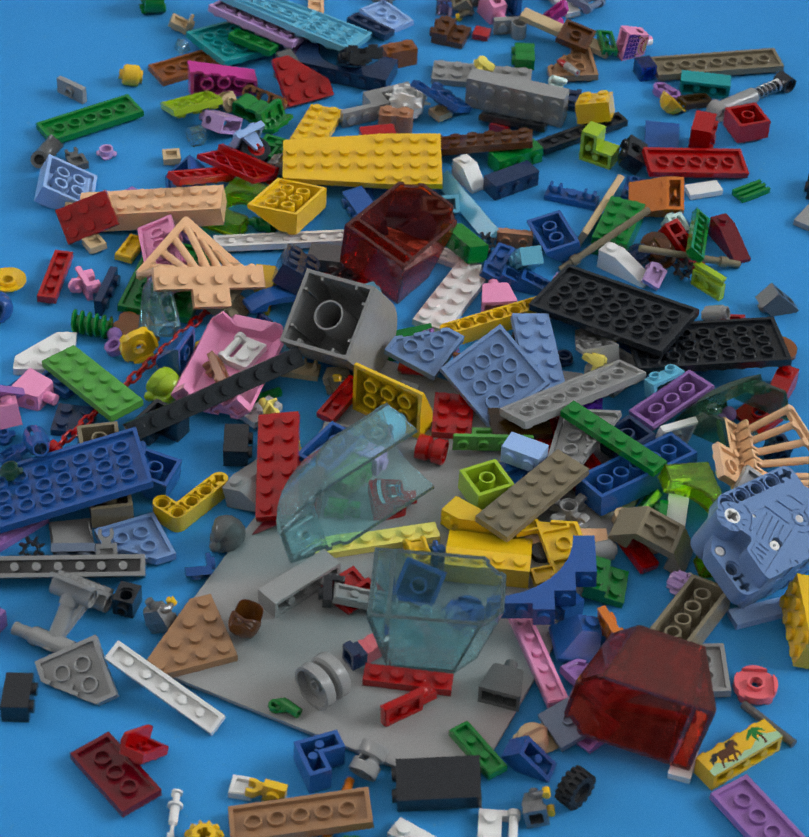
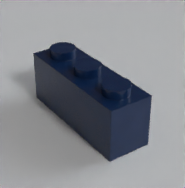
M527 160L484 175L483 190L496 201L537 186L539 170Z

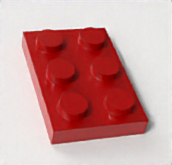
M107 190L55 210L69 245L82 240V238L120 225Z
M435 392L431 436L433 438L453 439V434L455 433L472 434L473 410L461 395Z

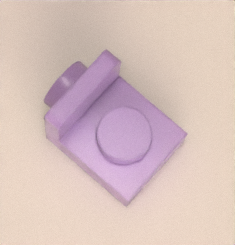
M652 261L645 266L646 271L641 282L654 290H658L668 270L664 269L660 263Z

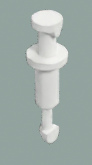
M173 789L171 791L173 800L167 804L168 809H170L168 820L170 832L167 833V837H174V827L178 824L179 811L183 809V803L180 802V797L183 796L181 789Z

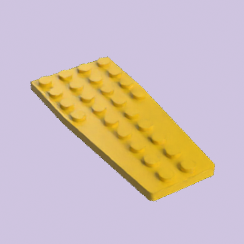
M379 133L284 140L283 179L313 185L362 186L364 188L442 189L441 133Z

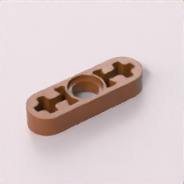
M246 85L242 90V95L249 91L257 93L256 98L258 100H261V97L267 94L268 103L272 102L275 98L281 99L284 110L287 108V100L277 94L253 85Z

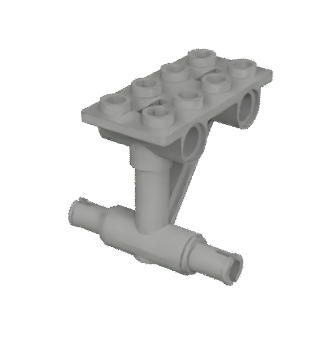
M60 569L58 573L51 571L50 576L53 578L49 586V592L60 597V605L50 630L48 631L38 626L32 628L16 621L12 626L11 634L26 639L32 646L37 645L54 653L77 643L66 638V636L88 608H93L103 613L110 609L114 589Z

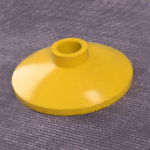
M13 267L0 268L1 292H14L26 284V275L22 270Z

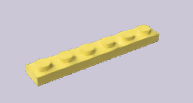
M428 522L313 540V548L315 553L325 549L334 558L403 548L402 541L404 538L411 540L420 538L421 535L426 537L427 544L432 543L433 540L440 542V534L436 523Z

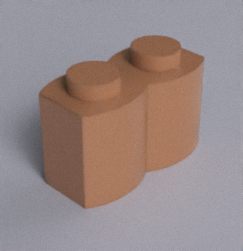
M382 106L379 109L378 125L393 123L396 133H412L414 110L408 107Z

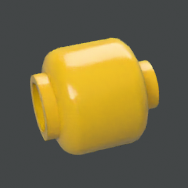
M125 64L123 69H119L118 79H122L123 85L137 87L139 83H142L143 70H141L140 66Z

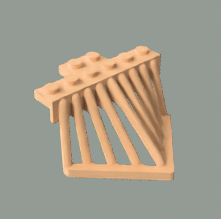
M187 216L180 220L136 271L138 280H143L148 276L152 277L154 292L191 291L193 309L230 308L232 306L230 290L265 288L263 265L251 263L244 266ZM182 230L187 235L198 257V264L179 239V234ZM171 243L179 250L187 265L168 252L167 247ZM161 256V258L168 260L173 265L157 264L156 260Z
M790 404L750 425L747 419L738 424H735L726 417L718 420L722 443L716 442L712 444V457L716 466L715 474L720 481L728 484L731 489H733L743 467L746 465L751 466L764 475L768 472L761 468L809 464V456L762 460L757 457L803 446L809 451V430L795 408ZM784 415L790 421L755 436L751 435L752 432ZM792 429L801 438L760 448L753 446V444ZM795 473L803 485L809 488V473Z

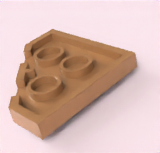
M591 47L587 49L585 54L572 49L570 54L559 58L580 70L578 76L566 71L558 63L547 67L548 79L551 75L566 78L567 81L575 82L598 80L599 76Z

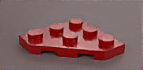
M289 55L271 60L282 95L287 100V108L329 98L334 95L328 78Z

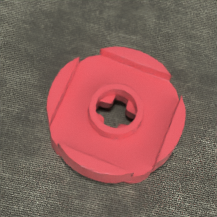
M749 665L743 667L742 671L735 674L733 689L741 703L746 700L750 704L769 705L777 694L778 680L774 674L771 676V674L767 673L766 668ZM757 683V686L760 687H754L752 684Z

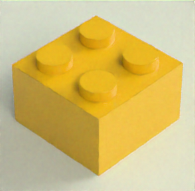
M601 90L598 93H581L575 103L577 124H588L590 121L596 123L611 122L615 112L613 92Z

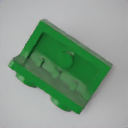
M275 98L255 114L257 121L261 120L265 124L262 132L269 134L277 133L282 126L287 125L294 118L293 114H285L282 101L278 98Z

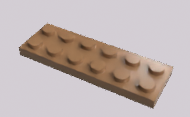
M368 787L228 806L230 837H314L374 828Z

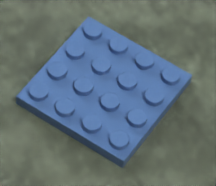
M501 324L440 368V372L488 428H490L487 415L488 408L504 407L541 392L551 383Z

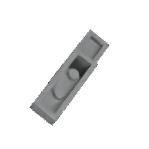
M409 82L400 83V84H398V87H404V84H409V85H410V83H409ZM395 85L363 92L361 106L340 110V125L345 128L378 120L380 107L390 105L389 99L391 97L385 94L392 93L393 86Z

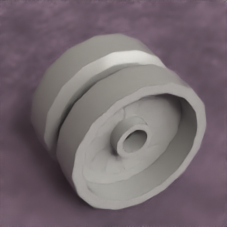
M326 651L319 653L310 662L304 663L295 671V681L300 693L311 706L318 710H326L336 700H340L351 691V681L345 667L334 655Z

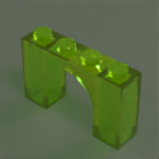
M235 177L224 188L227 199L224 225L202 227L223 235L245 234L248 231V216L228 208L235 205H247L268 185L262 183L252 184Z

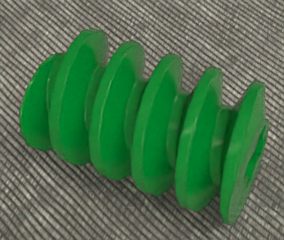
M77 309L73 310L71 316L72 332H79L81 335L87 334L88 336L94 335L97 338L101 336L103 339H107V332L113 327L112 316L107 321L106 315H103L100 319L99 313H96L94 318H92V312H88L86 317L84 310L80 312V315H78Z

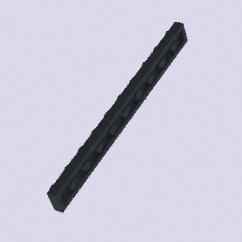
M294 347L123 424L126 430L136 427L139 439H142L231 399L238 394H242L304 366L305 362L299 348Z

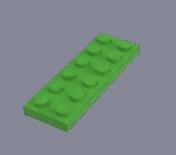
M75 345L42 360V367L110 422L144 406L143 399Z

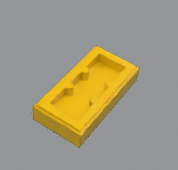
M130 234L114 254L115 260L132 264L141 252L139 236Z

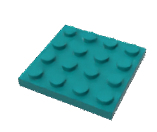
M227 21L186 31V38L220 65L230 66L264 57V55L257 51L249 50L247 47L237 45L228 40V34L237 28L253 35L256 34Z

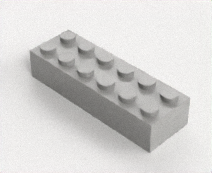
M472 68L466 81L465 102L475 109L545 122L548 125L561 128L567 117L570 89Z

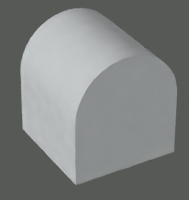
M307 268L279 341L290 349L298 347L302 357L346 368L353 372L354 364L357 362L379 372L389 357L384 354V349L396 336V308L374 286Z

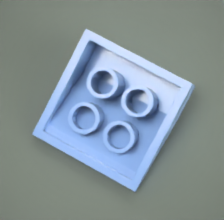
M49 154L40 169L34 201L52 209L64 207L65 202L74 203L79 201L81 193L95 192L97 175Z

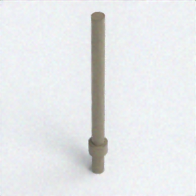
M649 207L644 208L578 254L570 256L568 261L558 267L559 271L567 264L577 266L589 254L651 213Z
M639 245L638 251L680 259L687 257L688 260H691L687 256V252L646 245ZM705 255L704 260L701 261L717 264L718 267L724 268L727 266L740 268L741 261L731 260L724 256L713 257Z

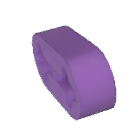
M656 82L653 85L652 93L660 98L663 90L676 101L678 96L681 95L680 91L664 82Z

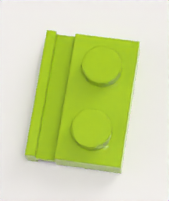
M695 262L691 285L717 301L722 300L727 277L702 262Z

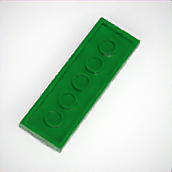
M128 94L37 122L36 129L45 139L52 134L63 143L115 125L136 120L144 116V110Z

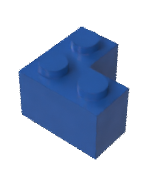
M337 729L294 741L293 759L309 794L331 788V768L345 764V744Z

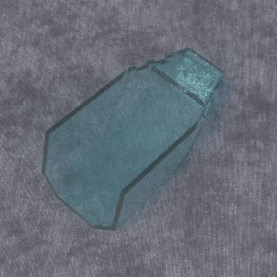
M385 403L319 446L301 462L288 479L279 499L276 518L278 533L290 563L311 557L315 552L322 549L329 551L332 550V546L338 544L344 546L351 543L434 489V485L404 458L397 447L398 444L417 433V429L388 403Z

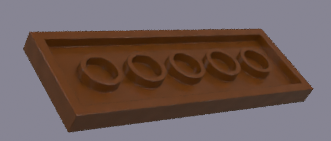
M520 128L513 131L504 129L501 132L490 130L478 134L476 132H469L466 135L458 133L451 134L450 136L441 135V156L533 148V130L528 128Z

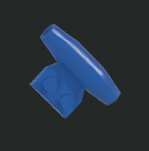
M28 425L23 432L22 443L13 444L0 452V463L2 466L19 462L27 452L38 457L45 456L50 448V439L45 430L37 425Z

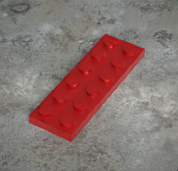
M643 147L642 149L649 177L748 178L749 175L741 149Z
M299 411L258 415L255 511L257 522L298 519Z

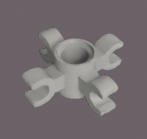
M579 493L575 499H559L548 508L551 511L555 510L558 512L557 514H552L549 520L576 521L580 528H589L586 522L590 520V517L585 513L581 514L578 512L586 507V504L583 502L587 499V496Z

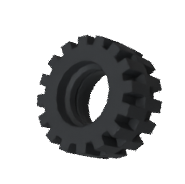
M579 765L573 766L561 778L554 796L557 801L568 809L576 810L592 794L591 791L594 790L596 778Z

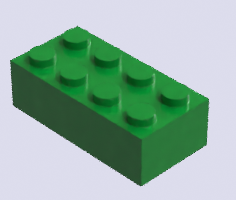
M611 196L592 235L591 244L643 210L645 204ZM643 219L620 233L610 242L623 247L626 251L630 250L629 247L633 245ZM598 248L591 254L598 255L600 248Z

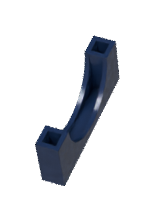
M304 40L295 53L302 64L325 76L331 83L368 91L390 86L398 71V59L385 56L365 67L346 68L333 65L320 56V43H312L309 40Z

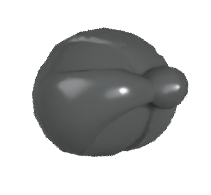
M232 515L218 516L214 520L211 529L210 551L228 553L237 549L245 539V526Z

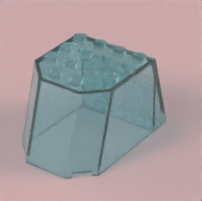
M375 547L367 620L385 664L388 666L454 674L477 659L504 614L507 575L495 569L486 556Z

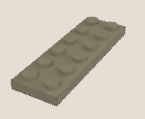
M557 449L477 514L475 522L505 542H509L589 475V468Z

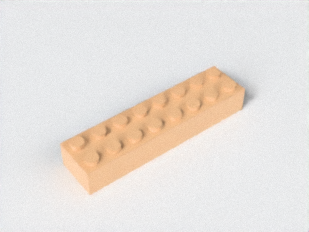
M224 185L107 191L120 225L102 232L137 230L138 227L170 214L175 226L184 216L190 218L198 226L224 225L227 204ZM99 192L81 193L80 200Z

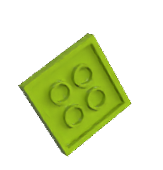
M209 90L160 102L161 109L176 118L186 117V114L191 112L198 114L207 108L209 110L219 108L218 105L223 104L222 97Z

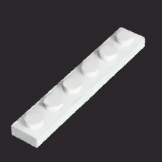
M119 640L104 657L111 665L211 736L226 719L224 714Z

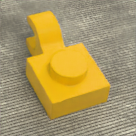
M249 778L248 786L254 789L245 788L246 797L255 798L261 795V800L269 801L286 798L288 785L269 779L261 782L255 778Z

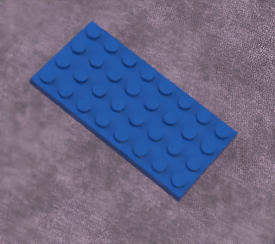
M136 427L52 451L43 457L36 456L0 467V534L153 488L154 484Z

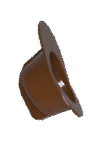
M660 232L647 233L643 236L640 243H644L646 246L675 250L669 239ZM650 254L648 261L660 263L666 269L674 264L676 258Z

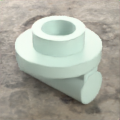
M551 75L548 83L563 87L567 84V79Z

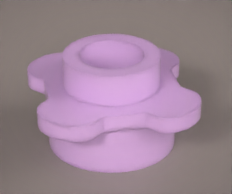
M105 144L99 147L96 155L101 156L103 160H110L112 157L117 156V152L113 151V146Z

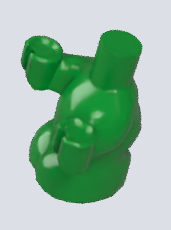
M253 216V218H247L246 225L253 226L259 232L275 233L277 230L261 217Z

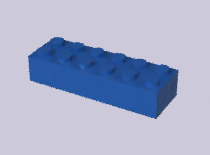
M669 432L643 445L667 461V467L656 476H650L622 456H618L590 469L589 475L575 486V495L577 496L579 493L587 496L584 503L601 517L656 489L670 484V481L674 482L695 472L697 451L674 433Z

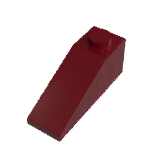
M727 213L712 216L710 218L708 235L729 259L741 261V263L749 262L751 258L734 221Z

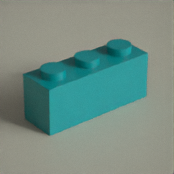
M689 70L681 71L679 86L681 95L706 93L710 98L715 99L729 97L731 75Z

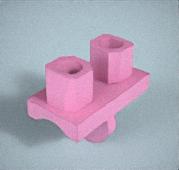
M81 266L75 267L78 276L77 278H71L68 283V289L72 293L83 292L87 301L93 300V294L98 293L101 287L100 281L98 279L95 280L92 268L83 271Z

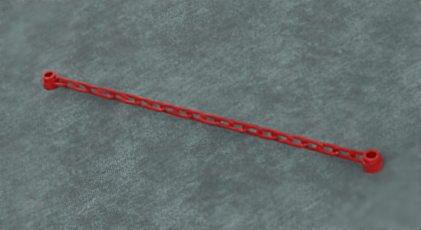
M202 309L199 315L192 317L184 329L178 330L169 343H164L160 346L154 356L148 357L138 371H133L128 375L123 384L127 387L130 384H135L146 370H150L156 365V358L163 352V348L166 345L168 346L178 337L180 332L183 333L190 326L196 328L202 323L203 318L211 313L206 309ZM197 318L198 323L194 325V322L192 321ZM151 360L153 364L148 367L147 362ZM136 374L137 378L133 381L132 376ZM94 409L90 414L84 415L78 421L77 426L84 425L83 420L86 418L89 421L86 425L91 424L99 412ZM77 426L64 433L59 442L54 439L51 440L48 453L62 449L65 443L73 441L77 437ZM71 432L72 437L68 440L66 436Z

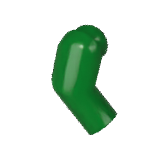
M276 387L260 392L255 403L260 398H265L268 395L273 398L281 397V388Z
M287 698L271 699L268 703L269 710L275 714L289 713L293 717L298 718L303 711L302 708Z

